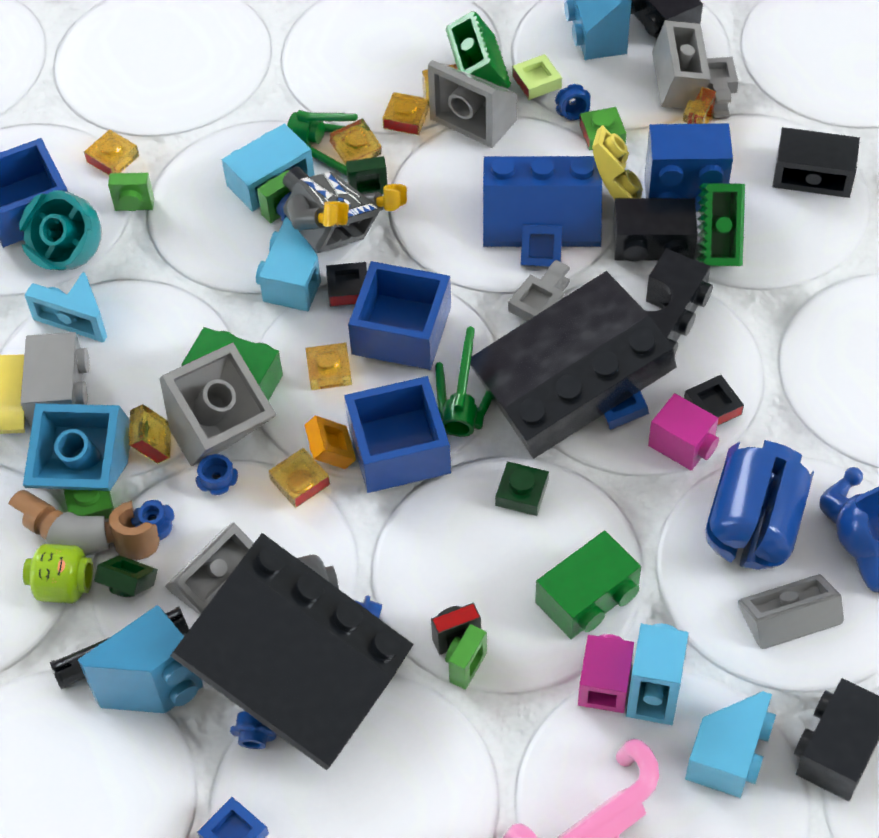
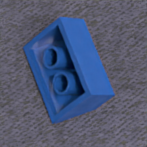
M484 156L483 247H521L523 224L563 226L562 247H601L602 178L598 172L594 156Z

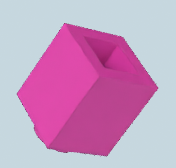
M674 393L651 421L648 446L692 471L701 458L708 460L714 453L719 443V437L716 436L719 418Z
M612 634L587 636L579 685L578 706L619 713L625 712L634 642L625 641L621 637Z

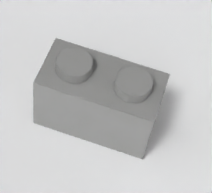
M665 20L652 50L661 107L697 110L701 102L703 88L707 89L711 80L701 24Z
M76 332L26 336L21 406L30 427H32L35 403L87 405L86 383L82 382L83 373L89 372V355L87 348L80 347Z

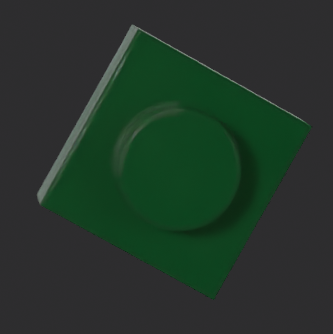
M384 156L346 161L349 185L361 194L373 192L384 194L383 187L388 185Z
M507 461L495 496V506L537 516L549 481V471Z
M117 555L98 564L94 582L108 586L109 591L115 595L133 597L154 586L158 569Z

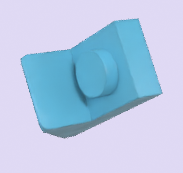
M84 272L68 294L55 287L47 288L34 283L31 284L24 294L33 320L69 332H76V334L103 343L106 340L107 334L103 320Z

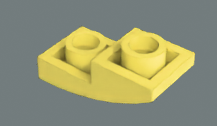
M602 125L597 129L592 149L603 183L614 200L615 198H641L643 188L639 178L632 171L625 170L629 155L625 142L617 134H611Z
M24 354L0 355V434L25 433V414L21 406Z

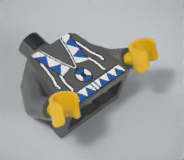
M299 166L289 170L283 178V184L291 191L283 207L284 214L291 221L293 228L303 235L317 253L364 239L378 213L383 208L386 211H395L407 202V187L402 184L385 185L383 187V196L380 192L361 194L332 172L309 177Z

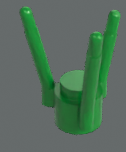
M302 110L292 113L287 126L311 148L312 157L347 176L345 165L311 146L314 143L319 144L325 132L333 133L346 127L327 124L322 121H356L358 115L355 113H311ZM356 128L343 135L364 137L366 131Z
M469 326L466 330L457 392L452 394L448 400L446 397L443 364L437 362L435 365L438 409L446 433L456 437L470 436L473 434L474 429H482L484 416L493 400L488 391H486L477 408L475 399L471 395L466 394L475 329L472 326Z

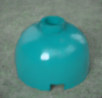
M53 190L48 194L41 193L35 196L25 207L19 231L24 232L25 244L21 245L28 258L34 264L44 269L73 270L86 264L97 252L101 242L102 226L97 212L87 200L70 192Z

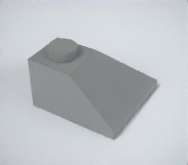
M432 60L428 64L430 119L493 148L517 121V94L488 80Z
M234 343L228 344L166 373L159 379L169 429L191 467L200 463L206 456L218 454L276 416L275 411Z

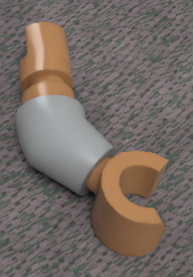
M20 490L15 493L8 503L24 513L22 518L24 527L35 534L41 535L46 540V544L75 545L80 547L85 555L109 550V543H113L119 555L131 560L147 558L154 554L159 546L160 540L157 525L144 522L137 527L132 525L131 519L134 518L132 501L122 503L111 512L108 522H106L105 516H77L72 512L63 513L27 490Z

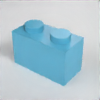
M285 123L222 159L226 185L252 212L260 208L257 188L264 185L268 180L296 166H299L309 177L314 176L311 148Z
M662 623L640 625L626 717L673 726L689 632L680 631L671 625Z

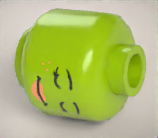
M42 544L36 549L33 558L25 560L23 582L25 585H30L31 592L36 600L72 604L76 603L83 593H88L91 589L93 562L91 558L85 556L84 551L78 546Z

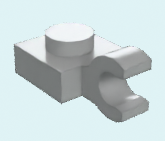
M733 57L707 58L711 77L707 89L715 91L713 117H729L728 103H731V93H737L738 77Z
M555 260L541 279L530 274L508 301V311L528 321L565 297L564 290L570 282V279L565 277L570 267Z

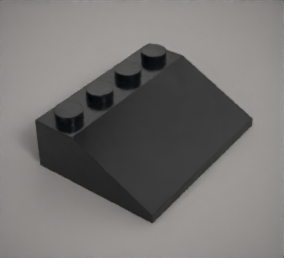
M607 271L471 356L470 363L471 368L533 459L677 368L673 346L649 314Z
M261 533L170 656L322 768L328 770L392 680L414 644L272 539Z

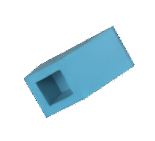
M285 217L279 232L275 231L272 234L269 255L266 261H261L258 265L256 283L261 287L263 302L309 311L321 283L318 256L303 235L293 228L288 217Z
M762 691L703 717L690 755L685 780L739 798L742 796L746 782L756 784L764 757L755 754L759 739L766 742L769 741L776 714L767 712L772 694Z

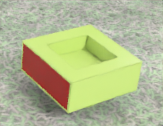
M545 54L512 66V77L528 100L562 88V77Z

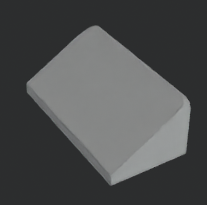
M232 522L215 536L165 587L201 615L254 543Z
M821 574L738 600V606L756 643L761 649L840 625L844 621L842 596Z

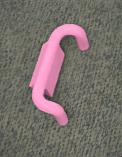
M638 739L628 740L616 754V760L621 766L628 767L634 762L637 763L640 770L638 780L629 788L617 792L557 838H620L619 834L646 815L642 803L656 789L659 779V767L652 750L644 742ZM517 823L509 828L503 838L538 837L528 826Z

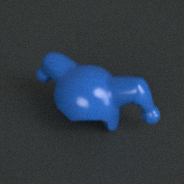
M850 467L845 471L844 478L822 494L819 506L821 511L836 524L838 539L843 548L855 558L866 586L872 592H879V487L862 494H856L850 499L847 498L849 489L852 486L859 485L863 480V472L857 467Z

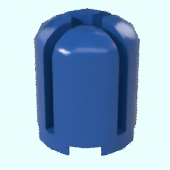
M764 440L762 448L746 447L738 449L740 442H737L728 449L705 528L707 543L717 555L730 563L735 559L738 548H744L739 564L740 567L756 570L773 569L782 565L793 553L814 471L810 474L808 469L800 463L802 455L785 445Z

